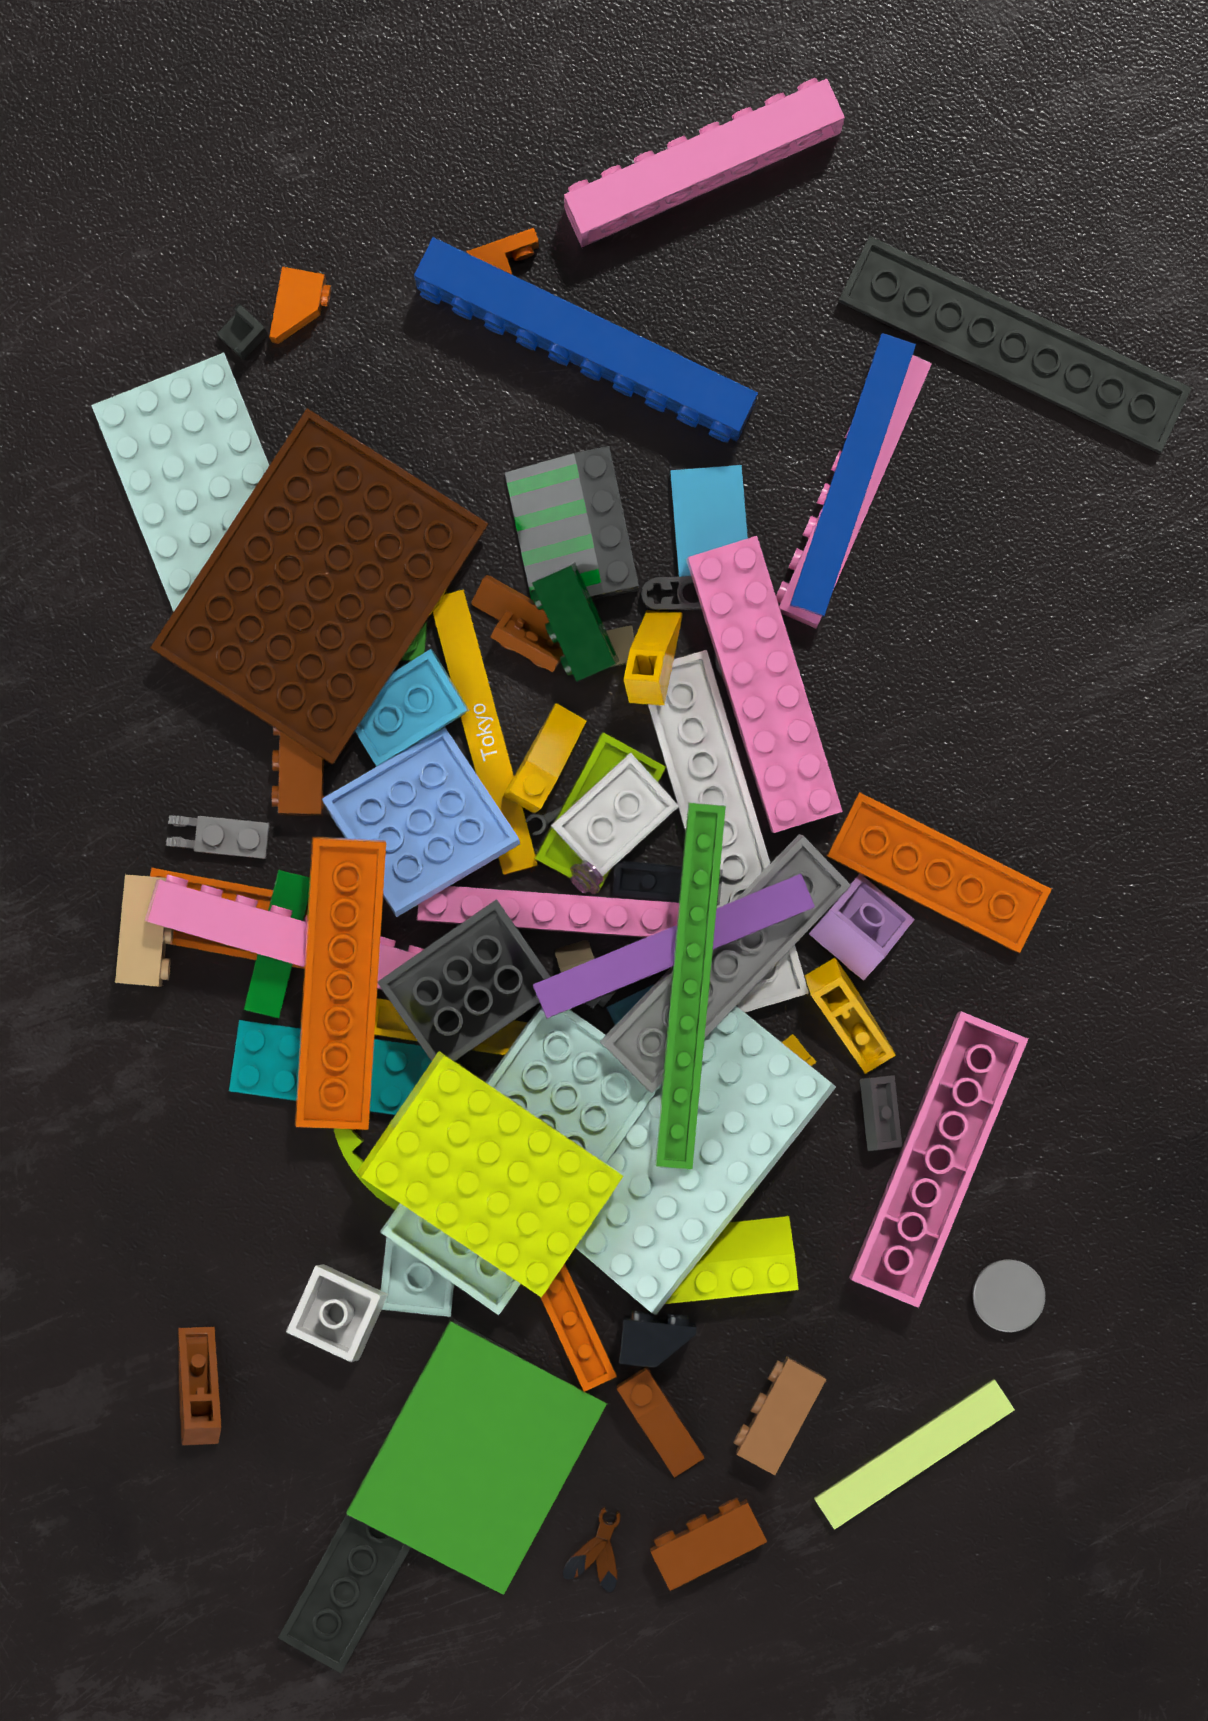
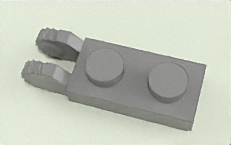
M169 816L168 824L177 827H196L195 840H188L182 837L167 838L166 846L194 849V852L266 859L270 823L198 816V818Z

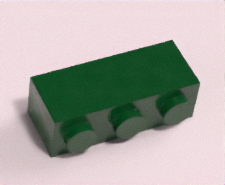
M575 562L532 582L534 587L530 591L537 609H544L549 622L545 623L546 630L552 642H559L564 655L560 656V660L568 676L574 675L577 682L620 661Z

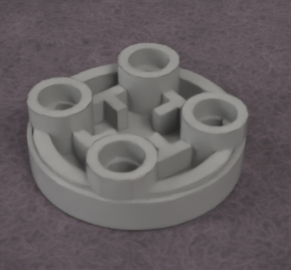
M1004 1259L989 1264L980 1272L972 1287V1299L977 1314L987 1325L1003 1332H1016L1032 1325L1042 1313L1045 1304V1288L1040 1276L1029 1265L1017 1260Z

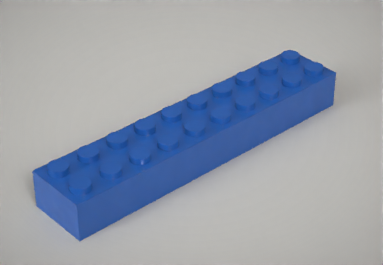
M432 237L414 274L416 287L421 291L420 296L435 304H439L442 300L452 305V311L457 315L471 320L472 316H475L485 321L484 327L499 335H503L505 331L517 336V343L530 350L535 351L538 346L550 352L548 357L559 364L567 366L571 362L581 367L580 373L595 381H600L601 377L614 383L612 388L629 397L634 392L646 398L644 403L657 411L664 412L665 408L677 413V419L686 425L695 428L697 424L711 429L709 435L722 442L728 443L730 439L738 441L755 406L758 392Z

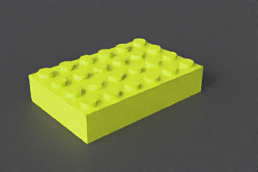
M440 1051L436 1054L357 1171L361 1178L540 1297L544 1295L623 1178V1175Z

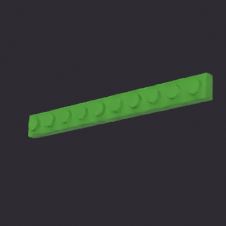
M688 802L655 1160L657 1167L693 1169L726 810L724 805Z

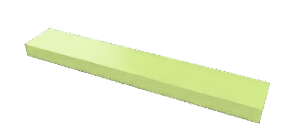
M993 1379L814 1499L835 1530L1015 1409L996 1380Z

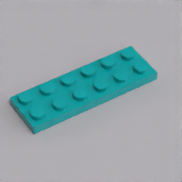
M239 1020L229 1091L296 1101L301 1029ZM374 1039L370 1111L396 1115L432 1062L422 1046Z

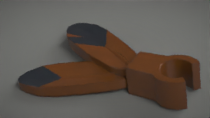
M604 1506L599 1513L600 1523L596 1536L586 1542L566 1562L563 1576L566 1579L578 1577L596 1560L600 1584L607 1592H612L617 1583V1568L610 1539L614 1528L620 1522L621 1514L620 1511L616 1512V1520L608 1523L603 1519V1514L607 1510Z

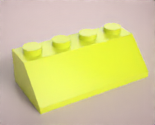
M789 1216L729 1222L665 1304L799 1290Z

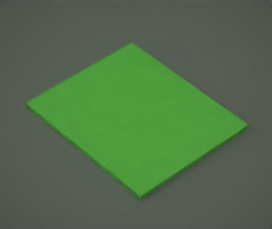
M450 1321L346 1514L504 1595L607 1403Z

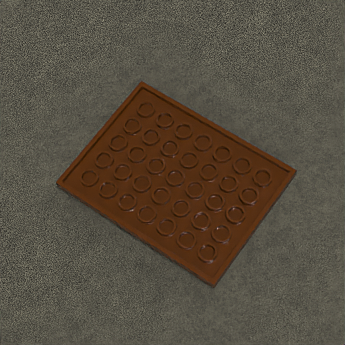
M307 408L150 648L334 765L480 540L489 523Z

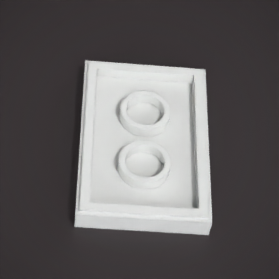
M629 753L550 826L600 879L676 810L679 805L634 755Z

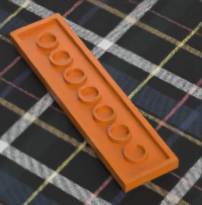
M312 837L295 1114L296 1127L369 1129L386 856L385 840Z

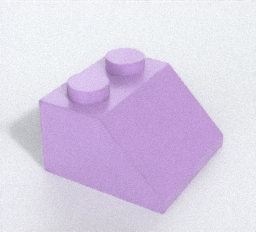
M859 874L850 884L851 886L816 924L809 935L864 981L886 957L915 919L862 874Z

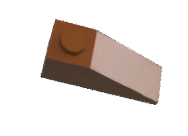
M215 1327L178 1328L182 1445L218 1444L221 1432Z
M647 1366L616 1385L618 1392L674 1478L705 1458Z

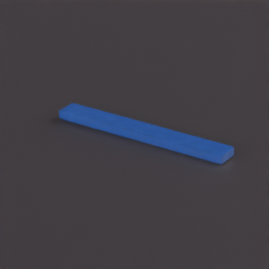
M884 333L881 334L790 606L823 617L825 616L916 346L914 343Z

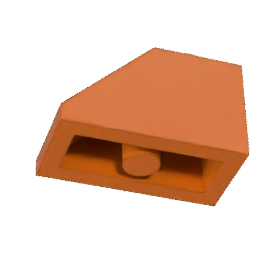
M282 267L269 335L272 343H281L319 317L322 306L328 307L331 285H326L325 274Z

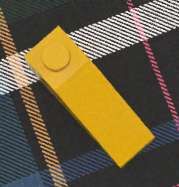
M555 703L503 796L532 813L539 811L555 785L587 721Z
M836 958L831 959L805 975L810 995L865 1074L896 1056L853 982Z

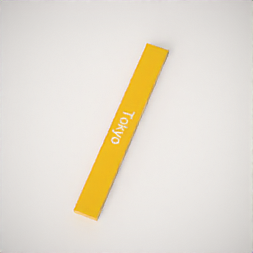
M464 589L445 594L434 609L433 616L450 679L469 709V712L461 716L475 772L520 839V845L499 856L503 875L538 866L537 860L534 859L535 853L522 806L503 796L514 775Z

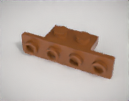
M486 575L471 603L478 609L500 620L491 638L498 641L504 648L516 651L530 659L536 666L553 672L561 661L560 656L564 655L559 642L553 643L549 637L545 623H548L549 620L544 609L538 610L532 599L495 578Z

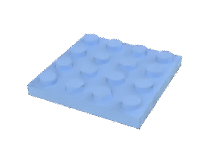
M445 727L322 798L323 805L345 838L386 841L383 897L396 917L520 845V839Z

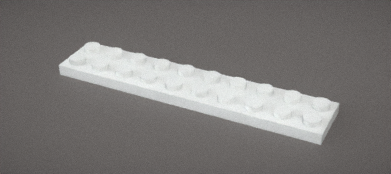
M704 650L674 659L665 706L648 704L675 798L679 805L678 808L685 831L688 802L726 806L720 869L723 870L720 905L717 906L719 908L735 901L770 865V860L708 652ZM795 945L737 1004L742 1011H752L809 994Z

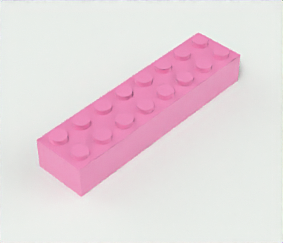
M817 78L808 80L797 87L798 91L791 95L785 96L784 93L776 94L764 102L766 106L754 111L751 107L742 109L732 115V121L720 125L719 122L708 124L699 130L700 135L689 140H687L686 136L679 137L666 145L667 149L657 154H654L653 151L645 152L633 159L634 164L623 169L620 165L613 166L601 173L602 178L589 183L588 180H582L568 187L569 192L564 194V209L581 247L840 134L845 117L828 79L818 82Z
M754 536L688 557L686 559L771 833L843 812L758 537Z
M962 1011L957 1012L849 1276L851 1280L919 1308L1028 1041L1027 1038Z

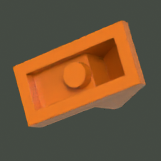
M531 228L466 252L512 274L507 259L513 257L514 261H519L534 255V249L539 248V241L535 229Z

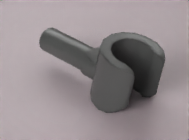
M562 806L544 815L535 813L527 817L526 823L536 817L540 818L543 823L542 828L532 834L540 835L545 833L549 824L556 819Z

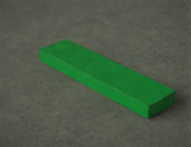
M278 870L268 911H270L272 905L292 910L291 918L304 921L309 899L310 877ZM257 954L244 1010L280 1018L293 964Z

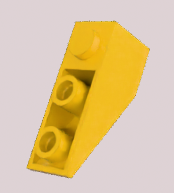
M646 611L630 647L624 675L629 703L665 706L683 616L682 612Z

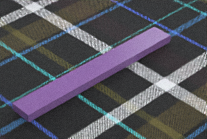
M798 874L716 908L713 950L813 909L815 905L802 875ZM677 925L533 984L546 1019L673 967Z

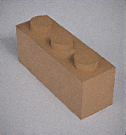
M787 1356L783 1363L778 1360L776 1361L768 1376V1380L772 1384L767 1394L759 1393L750 1410L755 1414L749 1427L744 1424L741 1426L733 1442L738 1446L736 1450L738 1456L773 1475H776L826 1381V1378Z

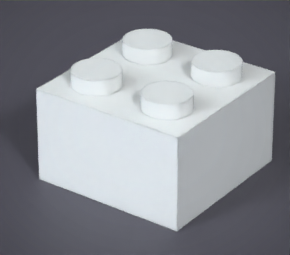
M324 1264L316 1265L286 1332L349 1362L358 1361L388 1294Z

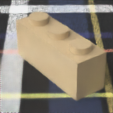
M125 874L115 983L162 987L163 980H169L171 960L170 958H165L166 944H172L174 929L145 921L156 880L166 881V878Z

